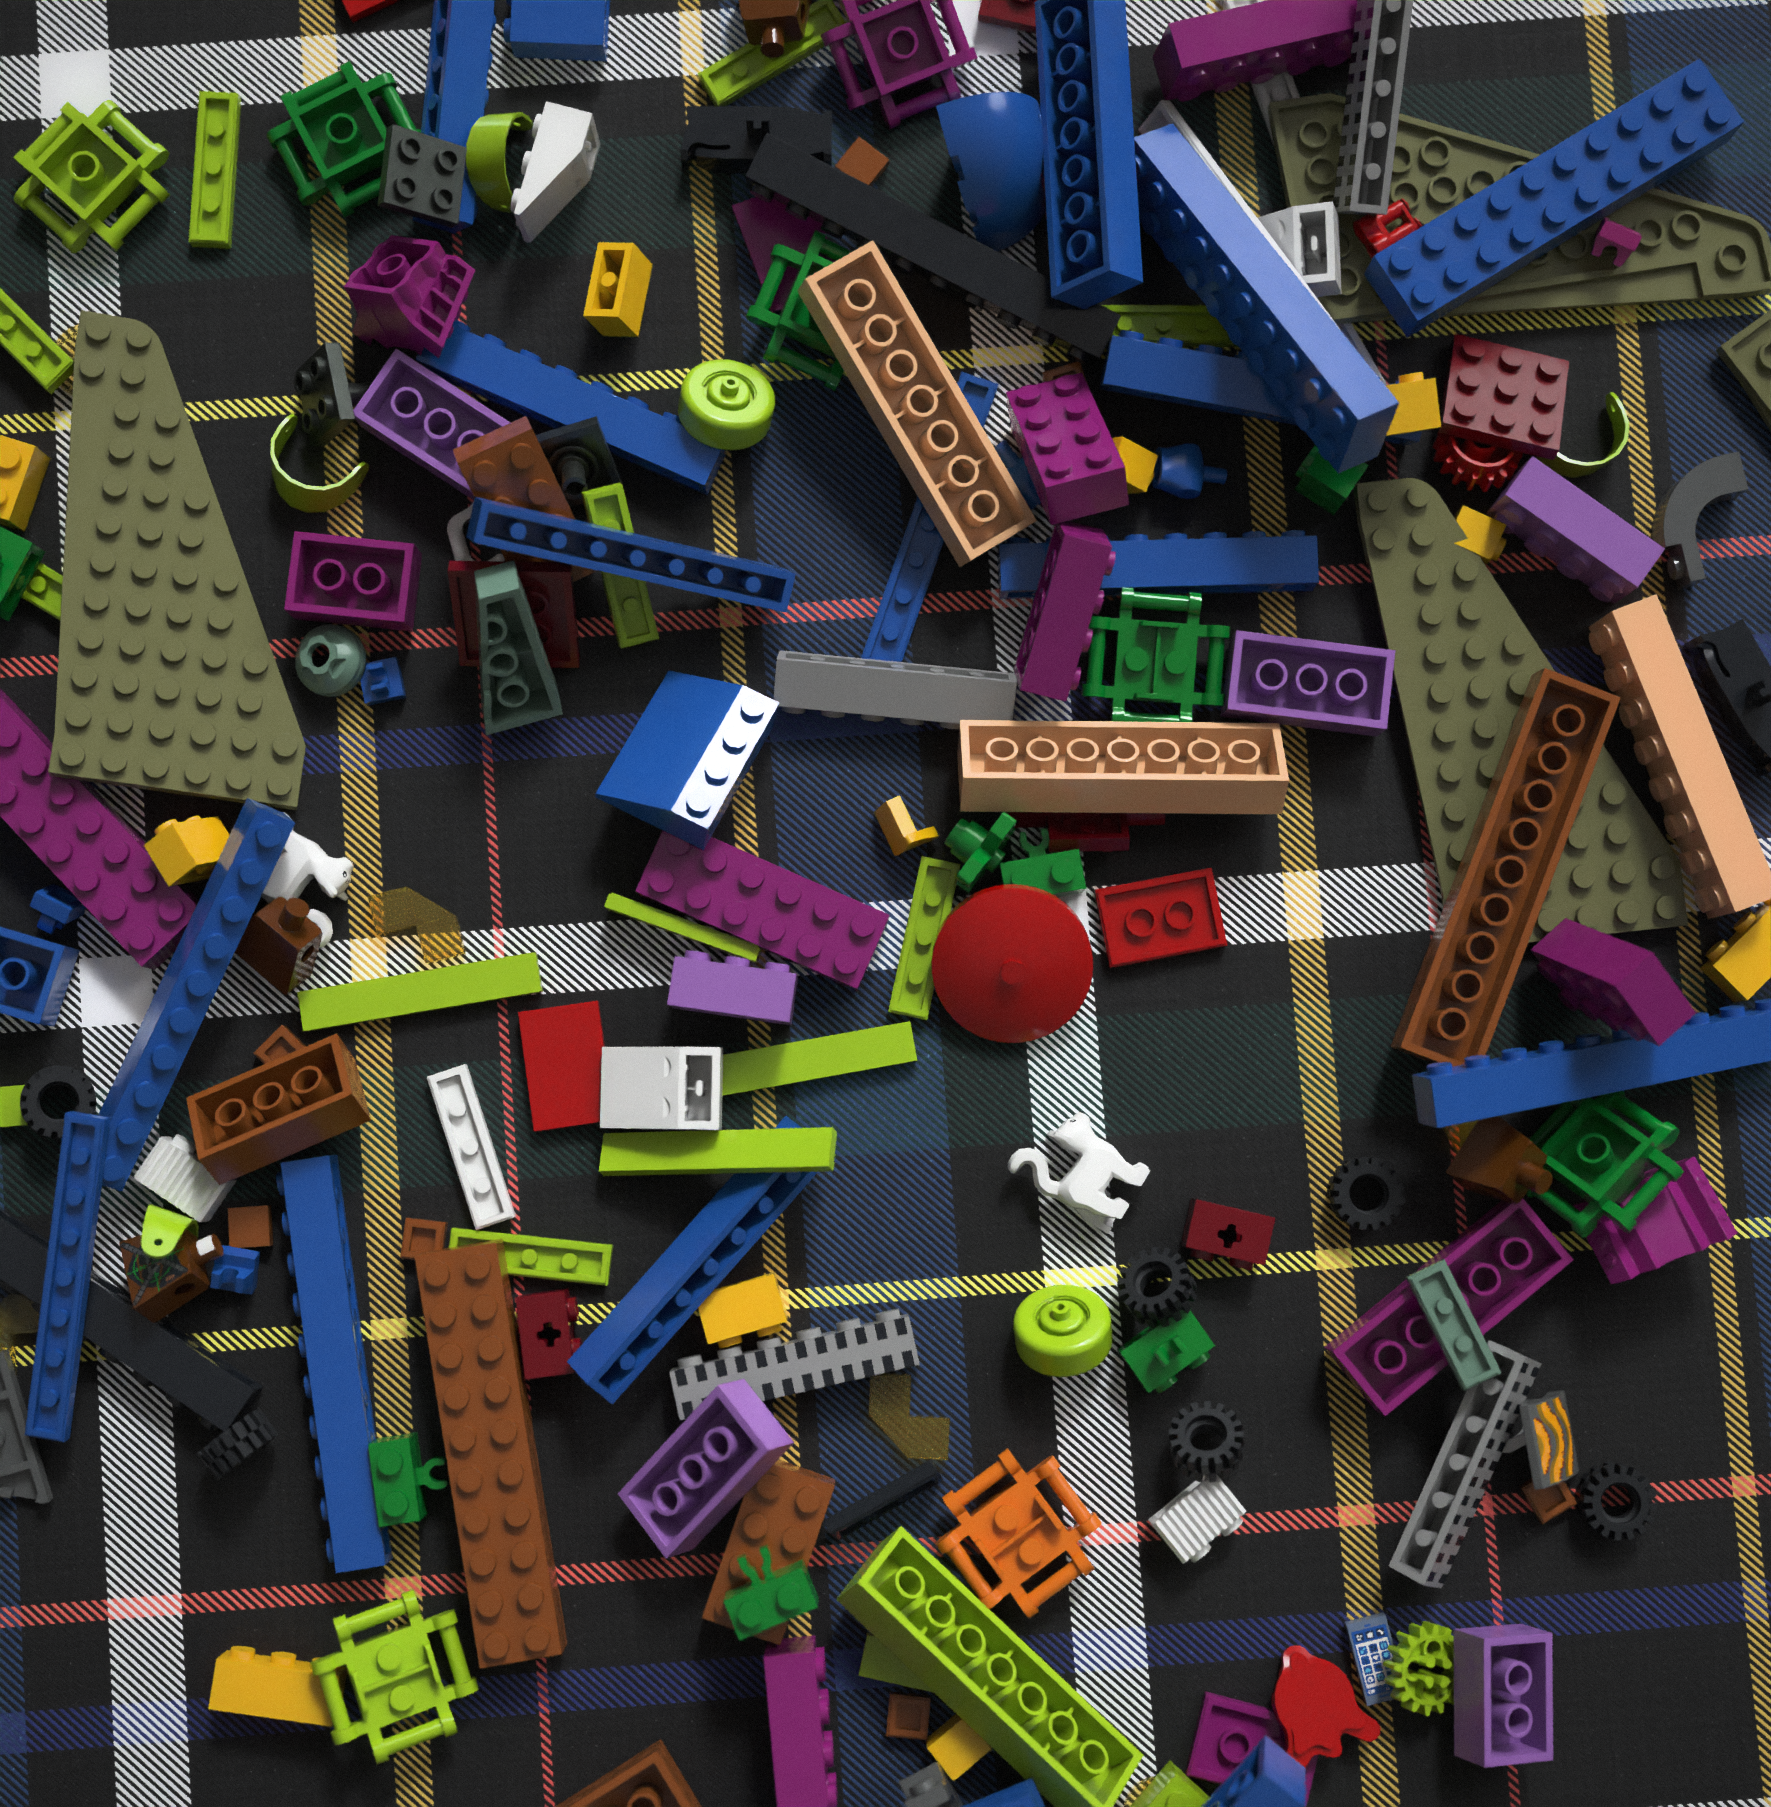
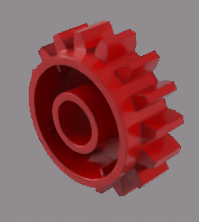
M1442 433L1437 434L1432 448L1437 450L1433 457L1434 462H1444L1440 473L1448 474L1451 472L1454 475L1452 483L1456 485L1463 480L1466 482V488L1469 491L1472 490L1475 484H1479L1483 492H1487L1491 484L1501 488L1506 479L1510 480L1522 457L1521 452Z

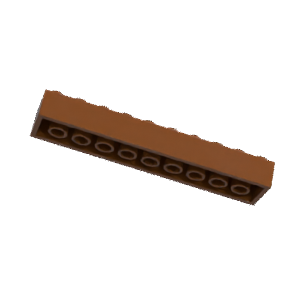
M1547 668L1532 674L1392 1041V1048L1432 1064L1450 1062L1452 1067L1465 1064L1464 1058L1486 1055L1621 697Z
M503 1239L422 1252L414 1257L479 1667L481 1669L561 1655L567 1645V1636Z

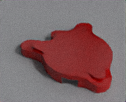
M1290 1646L1282 1652L1279 1678L1276 1682L1274 1693H1272V1707L1276 1720L1285 1734L1286 1753L1306 1768L1314 1755L1329 1758L1339 1757L1342 1753L1340 1737L1344 1733L1365 1742L1377 1739L1380 1734V1725L1375 1719L1365 1714L1359 1708L1353 1687L1346 1674L1338 1666L1330 1661L1311 1655L1302 1646Z

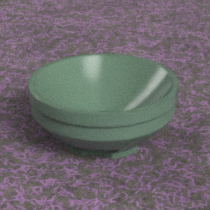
M333 624L321 625L308 632L301 640L295 656V668L301 682L311 691L326 697L340 696L353 689L360 681L366 666V652L360 638L353 631ZM326 645L330 652L329 659L323 666L315 667L312 662V654L318 646Z

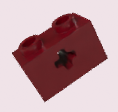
M1191 1198L1181 1245L1191 1248L1189 1256L1213 1261L1214 1254L1230 1257V1266L1252 1271L1254 1263L1266 1264L1275 1217ZM1228 1224H1230V1231L1236 1233V1238L1234 1241H1227L1224 1247V1240L1218 1238L1219 1230H1226Z
M569 1288L523 1294L515 1297L525 1380L575 1373L576 1371L567 1361L583 1344L581 1337L575 1338L573 1322L579 1321L577 1298L570 1297ZM549 1323H552L553 1329H560L561 1335L554 1339V1343H551L549 1337H543L542 1331L548 1327Z

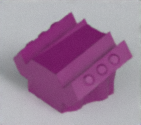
M391 235L374 249L368 261L350 275L348 282L343 286L357 312L352 333L369 346H371L373 339H375L387 350H389V347H401L415 351L420 356L425 347L439 358L447 339L453 333L454 322L459 319L461 314L460 307L467 300L469 295L468 288L475 269L458 256L447 255L438 241Z
M1695 1156L1676 1161L1683 1169L1684 1174L1676 1182L1670 1181L1636 1219L1637 1225L1630 1233L1624 1232L1611 1219L1603 1215L1598 1220L1593 1232L1586 1237L1611 1284L1631 1280L1640 1273L1658 1269L1670 1261L1687 1254L1702 1251L1711 1244L1729 1240L1737 1234L1735 1227ZM1653 1168L1645 1171L1643 1180L1620 1204L1618 1202H1615V1204L1623 1208L1658 1169ZM1582 1199L1573 1204V1206L1582 1212L1589 1203Z

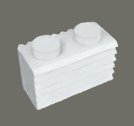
M176 1134L174 1138L161 1136L133 1178L175 1207L181 1209V1211L187 1213L196 1221H210L213 1214L222 1204V1201L231 1191L236 1180L233 1179L219 1185L198 1160V1155L194 1153L196 1145L179 1134Z
M1217 1474V1482L1211 1483L1209 1482V1475H1203L1202 1482L1194 1481L1148 1519L1183 1564L1189 1559L1192 1562L1201 1559L1211 1549L1209 1542L1220 1533L1224 1536L1231 1534L1243 1522L1240 1516L1244 1515L1246 1510Z

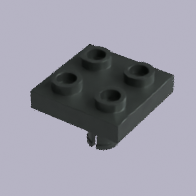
M392 124L386 129L378 206L450 228L458 225L467 147Z
M324 343L295 374L294 386L296 393L301 396L303 406L302 426L304 431L308 433L310 447L326 446L355 420L353 407H356L371 385L370 382L348 383L340 343Z
M597 416L535 435L569 507L584 503L581 492L619 482L622 483Z

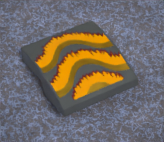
M1549 1391L1543 1398L1525 1400L1520 1405V1412L1534 1490L1544 1489L1573 1477L1579 1471L1565 1391Z

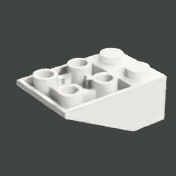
M546 101L543 114L536 115L532 128V137L535 138L532 152L526 151L522 161L521 173L525 175L521 189L516 188L514 190L511 200V212H514L516 225L519 226L525 242L530 243L590 181L600 147L592 113Z
M1333 201L1292 206L1258 217V220L1316 297L1342 294L1339 217Z
M602 1047L600 1128L722 1130L723 1048Z

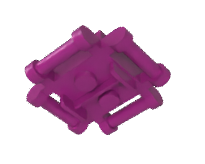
M838 0L848 23L833 28L820 36L824 46H829L849 97L846 99L849 111L859 109L878 100L884 121L888 129L900 126L901 120L945 102L961 98L952 70L977 60L978 57L974 47H969L952 0H897L861 16L857 7L873 0ZM932 3H937L956 53L950 56L930 5ZM851 36L855 39L873 88L862 91L843 42L844 39ZM939 76L942 87L898 105L894 104L891 94Z

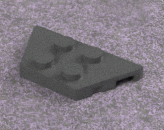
M9 1349L0 1351V1497L11 1498L12 1496L35 1499V1503H48L53 1499L52 1491L35 1437L25 1436L27 1409Z

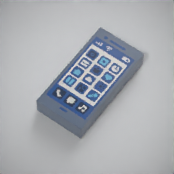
M1381 1612L1344 1622L1364 1703L1370 1706L1393 1700L1390 1694L1395 1687L1384 1682V1679L1391 1674V1669L1384 1667L1383 1662L1392 1660L1393 1654L1387 1649L1388 1645H1393L1386 1615Z

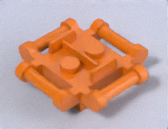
M1007 1448L998 1455L1000 1459L955 1493L951 1490L942 1497L945 1504L960 1523L939 1538L935 1545L942 1554L947 1553L976 1593L978 1599L988 1609L994 1607L1003 1597L1011 1593L1020 1608L1030 1619L1039 1612L1037 1607L1082 1573L1084 1576H1087L1095 1570L1076 1542L1095 1531L1102 1522L1095 1512L1090 1513L1059 1471L1058 1468L1061 1465L1053 1455L1026 1473ZM1008 1473L1013 1476V1481L970 1513L964 1507ZM1046 1479L1077 1522L1071 1528L1067 1529L1036 1487V1484L1041 1480ZM968 1535L1001 1579L992 1587L960 1544V1541ZM1064 1551H1067L1073 1560L1027 1594L1021 1584Z

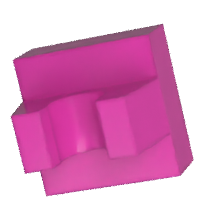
M1603 217L1596 231L1591 254L1599 257L1606 246L1612 245L1617 249L1612 263L1621 267L1631 253L1635 252L1642 236L1630 228Z

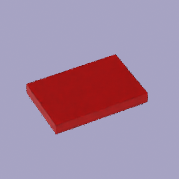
M1212 867L1094 890L1109 969L1227 946Z
M599 1001L518 1012L534 1132L600 1122L602 1047H605Z

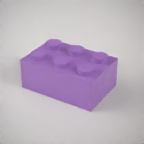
M685 950L684 957L674 956L667 1005L673 1009L792 1026L798 976L795 973H791L790 965L766 962L765 969L751 967L752 962L749 959L726 956L725 963L711 961L712 956H709L708 953Z
M1524 1624L1454 1629V1756L1484 1768L1553 1760L1552 1633Z

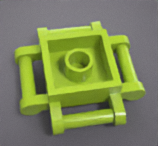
M106 100L101 103L89 117L83 112L80 113L69 102H66L59 109L61 114L25 151L20 149L13 157L18 164L31 174L30 178L16 191L14 201L22 209L32 211L62 239V245L71 253H77L83 249L88 241V237L93 232L100 236L113 250L117 251L124 244L122 239L158 202L163 204L170 196L149 175L154 169H158L165 164L169 157V151L161 144H154L121 114V108L112 100ZM111 125L142 155L135 160L111 139L103 129ZM141 184L146 191L110 228L107 227L103 222ZM45 189H48L80 218L73 227L40 199V194Z
M413 1589L401 1593L402 1598L349 1618H346L345 1615L334 1618L333 1623L341 1650L310 1663L313 1676L318 1675L333 1723L334 1730L331 1731L334 1745L346 1743L367 1733L377 1765L388 1761V1756L437 1736L444 1734L446 1738L457 1734V1728L448 1701L470 1695L479 1690L476 1677H471L455 1627V1623L458 1622L455 1609L422 1619ZM407 1614L409 1623L353 1643L351 1634ZM435 1630L440 1632L455 1683L443 1687L427 1633ZM342 1665H346L362 1718L350 1723L334 1670ZM435 1707L438 1715L437 1719L389 1738H382L381 1727Z

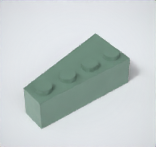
M515 561L474 571L481 708L485 734L490 735L562 715L558 686Z

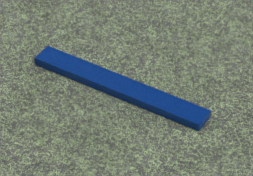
M961 372L957 385L984 429L999 384ZM917 497L861 658L902 662L944 544L942 536L919 497Z
M75 1111L65 1113L25 1436L65 1442L70 1439L111 1117Z

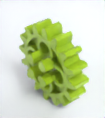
M1423 1621L1421 1626L1410 1623L1409 1634L1400 1631L1396 1633L1397 1639L1400 1642L1398 1646L1388 1645L1387 1649L1393 1654L1392 1660L1383 1662L1384 1667L1391 1669V1674L1384 1679V1682L1395 1687L1390 1696L1400 1701L1401 1707L1429 1716L1431 1710L1440 1714L1443 1713V1702L1454 1705V1636L1451 1635V1629L1428 1621ZM1411 1662L1428 1668L1437 1665L1444 1668L1442 1674L1424 1668L1415 1671L1408 1668V1665Z

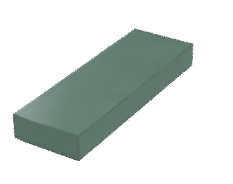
M1445 1259L1406 1276L1405 1278L1461 1390L1466 1391L1501 1374Z

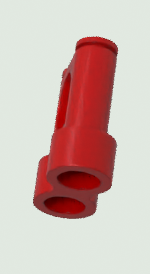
M1401 198L1389 205L1387 215H1365L1353 222L1354 233L1365 245L1371 259L1377 253L1422 227L1420 221L1417 218H1413L1409 213L1410 208L1405 199ZM1398 218L1401 219L1404 224L1389 233L1385 226Z

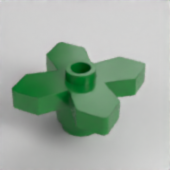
M1003 812L989 831L974 820L971 822L964 818L959 820L944 842L945 845L951 848L950 853L965 863L956 876V887L970 895L986 870L991 873L994 872L1006 855L1002 849L1015 833L1014 827L1017 824V820Z

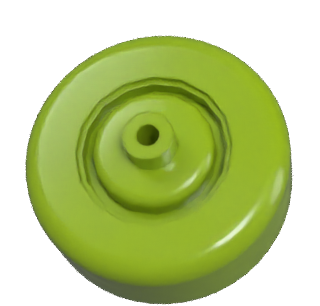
M710 360L695 366L685 376L678 402V415L685 430L697 441L721 450L745 449L761 441L769 431L775 408V394L769 381L753 367L734 360Z
M1065 1284L1039 1289L1027 1296L1015 1312L1013 1326L1017 1352L1027 1366L1041 1374L1053 1377H1071L1086 1373L1097 1367L1107 1357L1111 1349L1113 1336L1109 1308L1101 1297L1086 1288Z

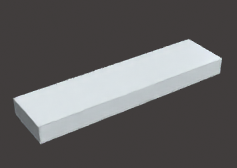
M467 1064L428 1076L427 1080L475 1229L479 1230L516 1217Z

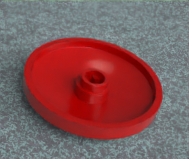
M1004 884L992 886L972 894L960 902L948 914L937 933L933 946L932 977L942 1005L950 1016L969 1032L996 1042H1028L1058 1030L1079 1010L1088 994L1092 981L1093 955L1084 925L1065 902L1055 895L1036 887Z

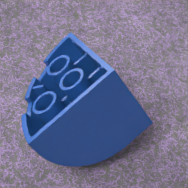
M991 92L967 96L937 105L936 108L949 156L952 159L956 173L959 174L960 181H957L961 196L971 222L975 223V226L972 227L976 240L995 251L1012 246L1026 237L1038 225L1046 212L1043 126L1041 108L1038 101L1023 93Z

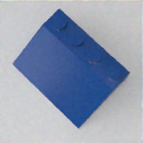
M668 671L595 793V797L704 850L775 723L779 702L744 685Z

